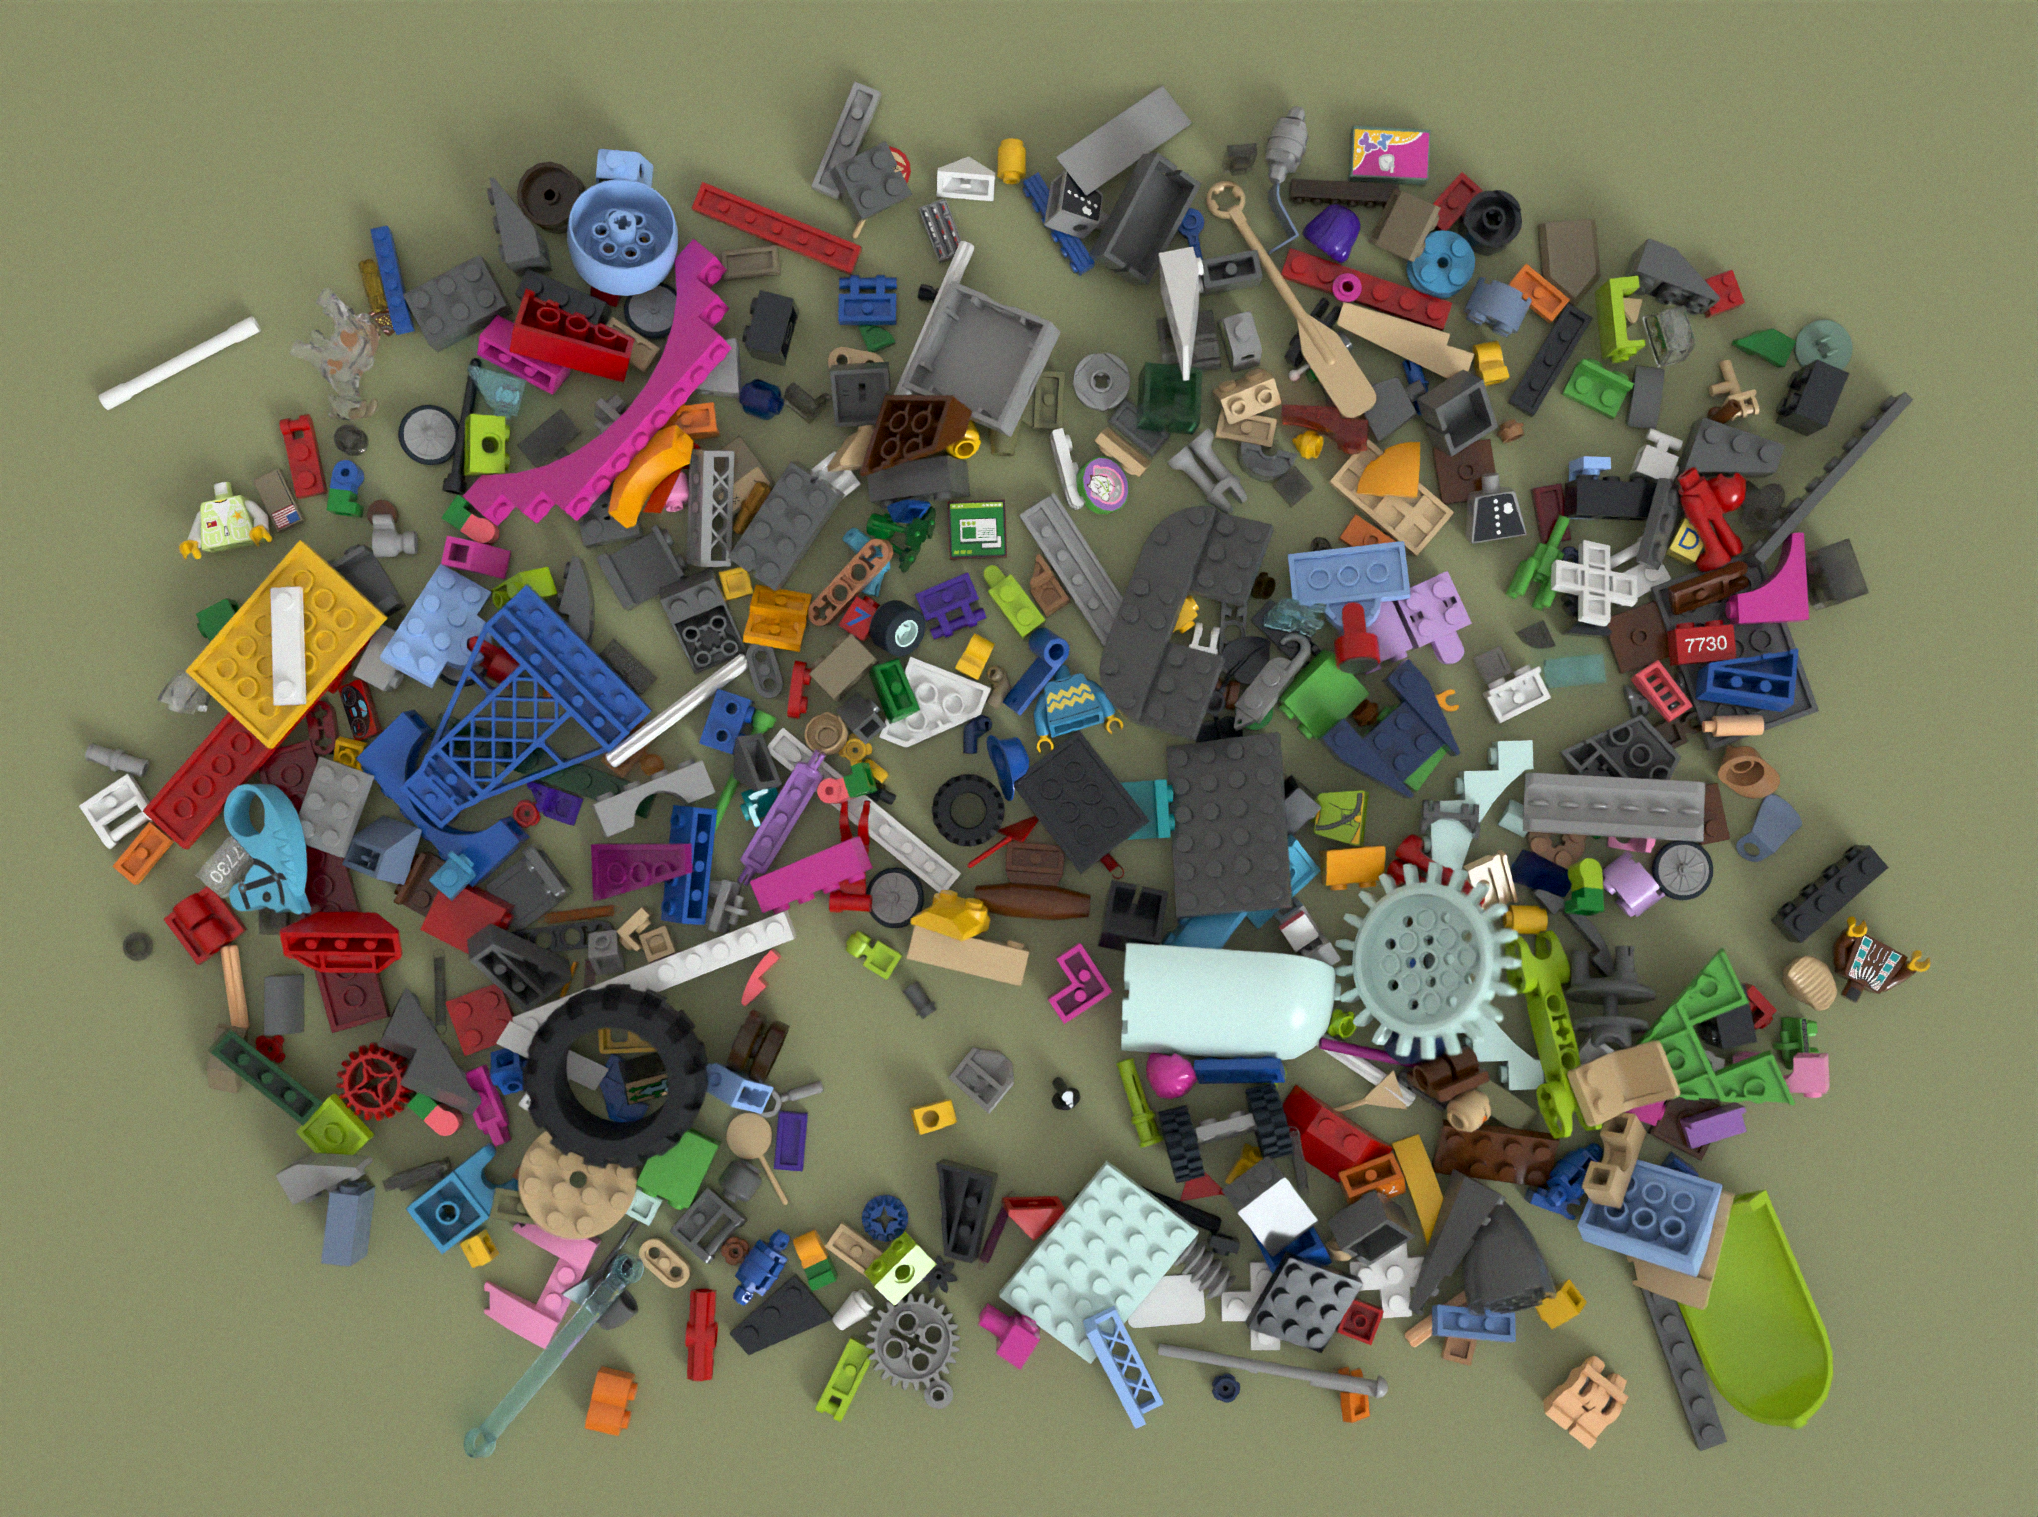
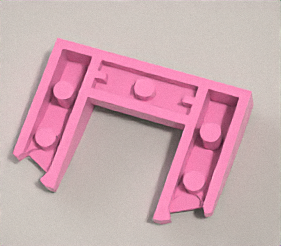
M518 1222L514 1225L513 1231L559 1257V1260L537 1304L490 1281H486L484 1291L490 1292V1308H485L484 1314L528 1341L546 1349L550 1345L572 1301L561 1293L582 1281L602 1240L597 1237L582 1240L563 1239L545 1232L537 1225L526 1224L523 1226Z

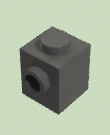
M858 692L836 710L839 716L865 745L887 726L877 715L881 709L870 697L864 700Z

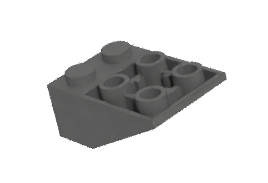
M491 177V188L487 189L491 206L495 205L497 216L493 217V224L496 233L501 235L502 244L498 245L501 261L506 262L508 269H512L518 277L524 276L526 269L537 273L552 271L547 242L497 180Z
M1649 238L1633 252L1624 277H1639L1640 287L1634 294H1648L1655 297V301L1658 303L1680 306L1685 309L1687 314H1703L1719 302L1720 299L1718 294L1676 248Z
M713 567L659 588L660 601L694 674L734 659L739 654H746L747 648Z

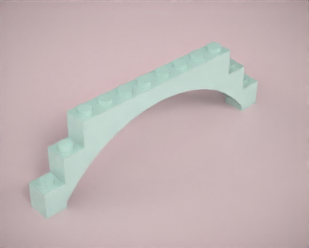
M1533 740L1492 742V748L1488 749V763L1493 765V770L1458 772L1459 777H1455L1454 790L1455 794L1459 795V800L1440 801V812L1461 814L1462 803H1468L1469 814L1472 815L1473 805L1479 804V822H1481L1493 802L1504 789L1523 771L1533 769ZM1428 801V811H1432L1433 801ZM1439 819L1429 825L1428 829H1426V836H1422L1424 842L1422 852L1427 853V857L1439 864H1443L1446 868L1451 867L1453 870L1455 868L1462 869L1472 840V833L1460 821ZM1423 871V877L1427 879L1428 873ZM1447 913L1445 916L1446 923L1451 920L1450 913ZM1431 935L1427 939L1429 940L1430 945H1432L1433 943V937ZM1431 952L1425 955L1427 969L1432 968L1435 963V957ZM1452 954L1448 957V963L1450 965L1454 962V956ZM1469 976L1468 981L1470 984H1472L1471 978ZM1432 977L1430 980L1431 987H1434L1436 984V979ZM1455 996L1450 1000L1452 1007L1457 1003ZM1481 1013L1475 1020V1023L1482 1030L1485 1039L1482 1042H1475L1467 1035V1037L1463 1038V1046L1467 1045L1474 1051L1478 1062L1502 1061V1065L1498 1067L1499 1082L1503 1083V1087L1506 1089H1537L1540 1084L1544 1083V1071L1540 1058L1528 1055L1500 1029L1495 1021L1488 1019ZM1462 1029L1456 1033H1466V1031Z

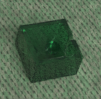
M1145 362L1138 381L1136 429L1162 432L1164 427H1168L1167 432L1193 435L1201 421L1202 368L1191 367L1189 380L1183 381L1180 366Z

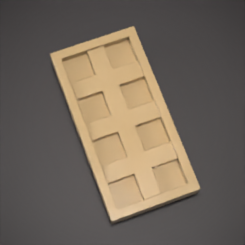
M1366 438L1328 483L1395 541H1404L1405 549L1416 557L1454 512L1420 483H1418L1416 498L1356 494L1359 479L1371 460L1375 461L1384 453Z

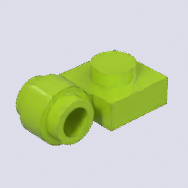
M859 930L855 934L852 933L846 942L847 947L845 950L859 959L862 955L868 956L863 966L888 980L903 954L880 940L872 948L870 944L872 938Z

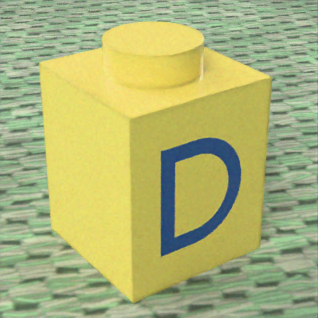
M1684 518L1680 521L1666 552V555L1685 565L1696 562L1704 546L1693 525L1689 524L1688 519Z

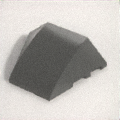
M1642 714L1559 752L1569 775L1670 780L1681 759L1676 750Z

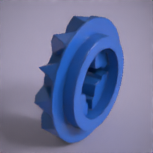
M880 1195L871 1199L866 1204L862 1213V1223L865 1232L874 1240L888 1242L897 1239L905 1231L908 1223V1213L905 1205L898 1198L891 1195ZM883 1207L886 1208L888 1216L897 1218L889 1221L886 1230H884L881 1221L873 1220L881 1216Z

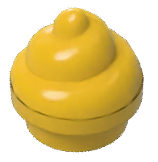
M1307 430L1293 438L1292 442L1303 458L1310 459L1311 457L1317 458L1319 456L1324 439L1323 436L1318 435L1317 431Z

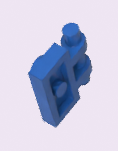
M851 275L850 278H839V289H850V294H839V325H897L896 294H885L886 289H897V277L885 278V275H876V278H860V275ZM860 289H876V294H860Z

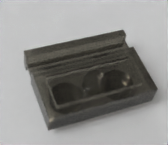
M449 1156L393 1174L382 1180L385 1192L399 1188L401 1192L416 1187L417 1181L427 1178L428 1182H432L445 1177L444 1172L452 1167Z

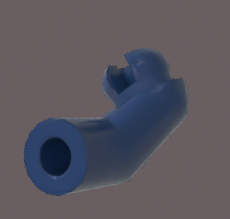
M980 715L965 725L963 729V753L977 754V739L992 728V720L989 717Z

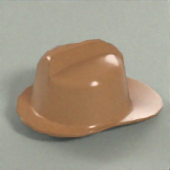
M1727 746L1726 753L1722 758V765L1717 771L1718 778L1739 795L1753 799L1768 796L1778 788L1780 784L1778 772L1763 760L1755 748L1750 746Z

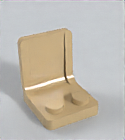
M1658 1040L1603 1054L1569 1070L1567 1074L1588 1126L1602 1124L1630 1109L1673 1099L1680 1095V1089L1662 1044Z

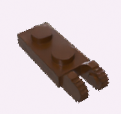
M1734 561V563L1726 564L1724 568L1668 587L1671 611L1674 615H1679L1730 597L1731 594L1744 590L1749 585L1748 577L1743 576L1748 571L1747 563Z

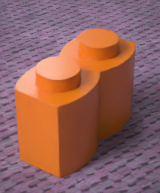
M601 1366L596 1376L584 1428L619 1436L622 1429L628 1428L632 1414L631 1411H627L629 1400H635L638 1390V1383H634L635 1374Z

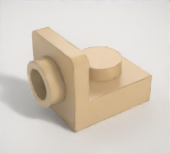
M646 906L641 907L616 931L621 936L618 940L629 951L634 949L638 952L643 948L641 942L633 933L636 932L640 935L651 924L648 919L653 913Z

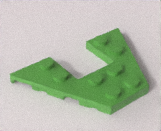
M1720 948L1649 1027V1030L1640 1037L1635 1045L1658 1040L1662 1044L1680 1089V1095L1677 1097H1683L1686 1100L1707 1098L1719 1099L1721 1102L1741 1103L1743 1101H1753L1758 1104H1763V1102H1782L1795 1105V1101L1771 1050L1717 1071L1713 1070L1692 1025L1749 1003L1724 948Z

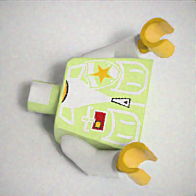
M230 482L214 484L213 489L216 500L201 503L200 511L196 515L188 539L180 544L179 551L185 560L191 552L195 559H200L202 555L199 548L201 547L202 550L211 553L254 544L259 547V543H264L265 539L268 542L273 540L269 534L268 515L249 498L241 495L233 496Z

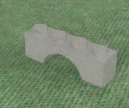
M693 758L678 764L679 770L668 774L665 769L650 775L652 780L641 785L638 780L623 786L625 792L614 796L613 792L610 791L596 797L598 803L593 804L591 807L604 838L632 828L638 805L649 795L656 793L670 794L678 798L685 805H688L714 794L715 790L703 761L695 763Z

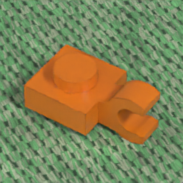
M1349 1367L1339 1369L1338 1374L1350 1376ZM1360 1368L1352 1370L1351 1376L1363 1378L1362 1370ZM1346 1391L1340 1392L1343 1422L1353 1423L1370 1416L1368 1395Z

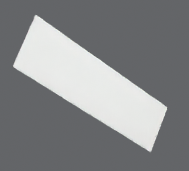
M510 1021L496 1044L528 1058L527 1049L535 1033ZM571 1050L568 1052L566 1064L567 1078L595 1091L609 1069Z

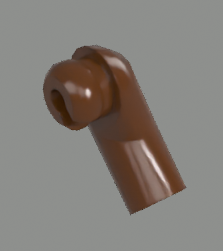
M1731 399L1723 407L1714 406L1709 409L1707 416L1710 420L1725 424L1741 410V406L1736 400Z

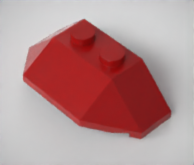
M317 912L281 928L279 932L284 956L290 959L294 958L301 964L319 972L380 973L395 960L400 959L403 954L399 930L377 912Z
M1295 1084L1282 1103L1287 1125L1290 1127L1289 1131L1294 1136H1297L1298 1132L1293 1133L1292 1131H1299L1304 1160L1337 1182H1340L1339 1172L1385 1156L1393 1149L1391 1145L1342 1113H1339L1298 1084Z

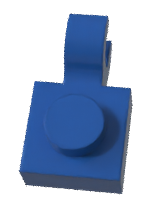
M1538 1187L1537 1191L1527 1189L1524 1199L1530 1204L1557 1214L1560 1213L1567 1219L1575 1220L1576 1216L1567 1212V1206L1570 1203L1580 1205L1581 1202L1578 1199L1570 1202L1564 1201L1561 1205L1553 1208L1545 1201L1548 1189Z

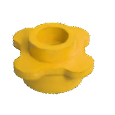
M855 733L849 735L846 745L838 754L841 757H846L852 766L861 763L866 755L872 753L873 748L869 743L865 745ZM853 748H858V752L854 753Z

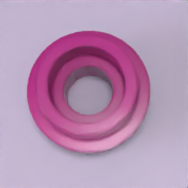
M1350 273L1339 275L1332 286L1335 298L1340 302L1346 303L1355 301L1362 289L1360 280ZM1344 283L1351 284L1352 291L1345 292L1342 285Z

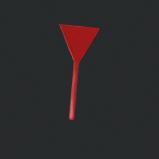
M1205 1172L1204 1177L1185 1182L1180 1201L1224 1195V1193L1222 1192L1223 1189Z

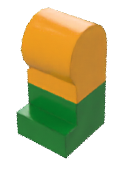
M815 1229L793 1239L796 1252L802 1261L801 1264L812 1291L837 1280L838 1273Z

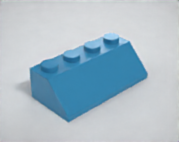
M1248 912L1178 918L1177 922L1179 925L1173 933L1168 932L1164 936L1160 945L1221 949Z

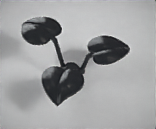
M1245 636L1231 641L1224 648L1221 654L1225 659L1223 666L1229 669L1220 688L1214 689L1206 711L1209 714H1213L1214 721H1205L1201 724L1195 740L1196 743L1243 737L1242 729L1235 730L1234 717L1226 716L1219 720L1218 714L1225 706L1223 693L1226 691L1227 684L1233 674L1240 683L1251 684L1270 660L1271 642L1268 639L1258 636Z

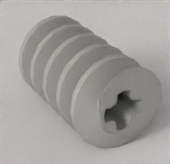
M1196 1236L1174 1262V1265L1177 1266L1184 1263L1185 1266L1182 1274L1184 1275L1192 1271L1193 1275L1190 1282L1193 1283L1200 1279L1202 1282L1198 1290L1202 1291L1208 1288L1210 1291L1206 1299L1210 1300L1215 1296L1218 1297L1235 1282L1237 1276L1229 1277L1230 1269L1227 1267L1220 1269L1222 1261L1220 1259L1212 1261L1214 1253L1211 1250L1204 1252L1206 1244L1203 1242L1195 1244L1198 1236Z

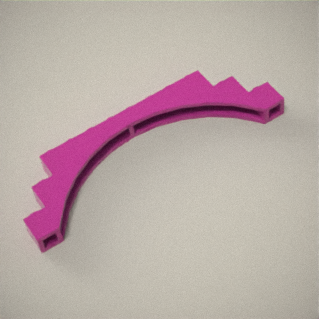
M692 239L674 260L677 297L673 325L663 355L648 383L630 407L607 430L576 452L546 466L519 473L481 475L463 495L472 506L496 526H499L515 507L538 524L555 504L578 521L732 349L712 329L729 310L720 297L711 290L712 286L720 280L727 269L715 255L695 239Z

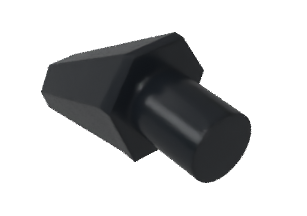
M875 782L877 791L866 795L876 802L882 800L892 805L896 795L885 790L886 785Z

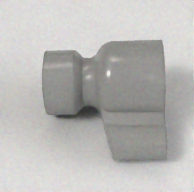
M391 514L373 515L372 547L376 558L396 557L401 551L406 554L418 553V536L416 531H405L403 534H398Z

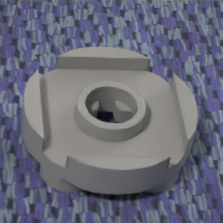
M1111 353L1088 355L1079 362L1074 371L1073 389L1075 395L1089 409L1099 412L1108 411L1120 405L1128 394L1130 385L1128 368L1119 357ZM1104 375L1107 376L1106 383L1109 386L1107 388H1097L1094 378L1096 376L1100 378Z

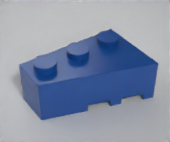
M1799 648L1749 658L1743 657L1708 663L1698 671L1695 699L1782 712L1794 705Z

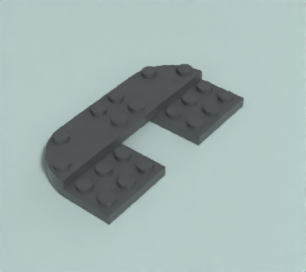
M1194 506L1171 514L1161 521L1150 533L1143 546L1100 661V681L1104 693L1118 712L1125 718L1144 727L1196 740L1225 659L1221 655L1170 643V638L1188 593L1242 607L1246 606L1274 531L1272 524L1220 513L1216 507Z

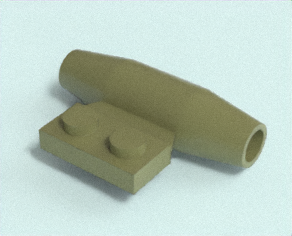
M1042 371L1011 437L988 428L992 455L1014 456L1021 423L1038 430L1053 431L1062 428L1065 372Z

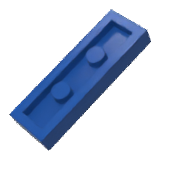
M1265 1056L1261 1059H1247L1244 1057L1217 1059L1208 1057L1204 1060H1194V1072L1199 1084L1285 1083V1069L1281 1058Z

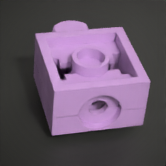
M1448 571L1411 587L1410 599L1395 600L1393 604L1413 646L1412 649L1415 650L1430 643L1438 661L1449 665L1458 662L1464 655V647L1456 631L1472 623Z

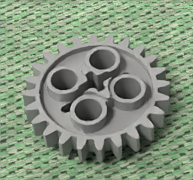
M908 1293L906 1301L903 1302L901 1299L895 1306L886 1301L885 1304L888 1309L886 1312L877 1309L876 1311L881 1317L879 1321L870 1319L871 1324L875 1326V1330L866 1331V1334L872 1337L873 1341L866 1343L865 1346L874 1349V1352L870 1353L867 1357L869 1360H878L872 1368L875 1371L884 1369L881 1374L883 1380L890 1375L892 1376L890 1382L892 1386H895L900 1380L903 1390H906L909 1382H912L913 1388L918 1390L919 1382L923 1381L924 1385L929 1388L930 1378L933 1377L936 1381L940 1382L938 1372L943 1371L948 1374L949 1370L945 1364L947 1362H956L950 1354L951 1352H959L960 1349L952 1345V1342L959 1340L960 1336L952 1334L951 1331L956 1329L958 1325L956 1323H948L953 1316L952 1313L942 1314L945 1305L941 1303L934 1307L935 1298L933 1297L925 1303L924 1294L920 1293L917 1300L914 1301L912 1294ZM904 1314H911L913 1316V1325L908 1329H901L899 1326V1319ZM931 1326L937 1327L939 1329L937 1340L933 1342L926 1341L925 1331ZM890 1329H895L912 1338L917 1334L916 1339L936 1349V1353L931 1354L916 1345H912L909 1349V1344L905 1340L890 1334L889 1331ZM891 1341H898L901 1345L900 1352L896 1356H888L886 1353V1346ZM920 1353L925 1354L927 1359L925 1366L920 1369L914 1368L912 1366L914 1356Z

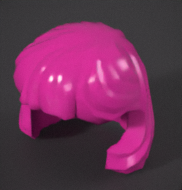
M1151 1053L1147 1061L1146 1078L1150 1087L1156 1092V1095L1160 1098L1174 1099L1188 1094L1192 1090V1086L1197 1082L1194 1066L1187 1059H1183L1181 1055L1175 1053L1172 1056L1162 1055L1163 1053Z

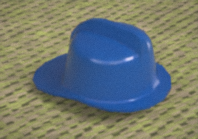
M990 735L986 741L989 757L996 770L1002 793L1006 800L1011 801L1014 797V782L1024 776L1029 768L1028 754L1019 738L1013 737L998 740L996 736Z

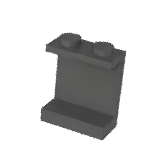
M658 525L651 527L653 532L611 555L604 553L596 558L623 609L627 611L657 596L659 588L688 577L685 573V570L689 569L681 554L675 555L671 545L675 544L672 536L667 529L662 530Z
M357 544L345 550V556L337 561L335 559L327 561L387 617L406 607L370 547Z

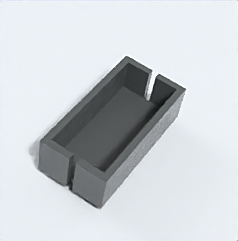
M1158 152L1142 154L1089 254L1090 257L1106 268L1115 269L1113 271L1115 274L1132 285H1148L1159 266V253L1166 252L1202 184L1185 171L1176 170L1178 166Z
M791 461L728 556L730 560L747 572L757 571L754 577L774 591L783 589L845 495L825 479L817 480L819 475L799 461Z

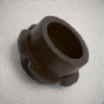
M1261 572L1259 576L1257 575L1251 590L1252 597L1265 600L1270 598L1276 586L1274 578L1269 577L1267 572Z

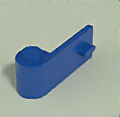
M1047 628L1036 629L1031 634L1028 643L1029 649L1037 656V659L1003 701L1006 706L1019 716H1021L1069 655L1070 649L1066 640Z

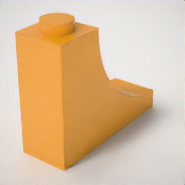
M676 424L658 430L647 446L616 477L608 513L626 529L636 526L641 508L652 491L671 473L690 464L694 443L690 436Z

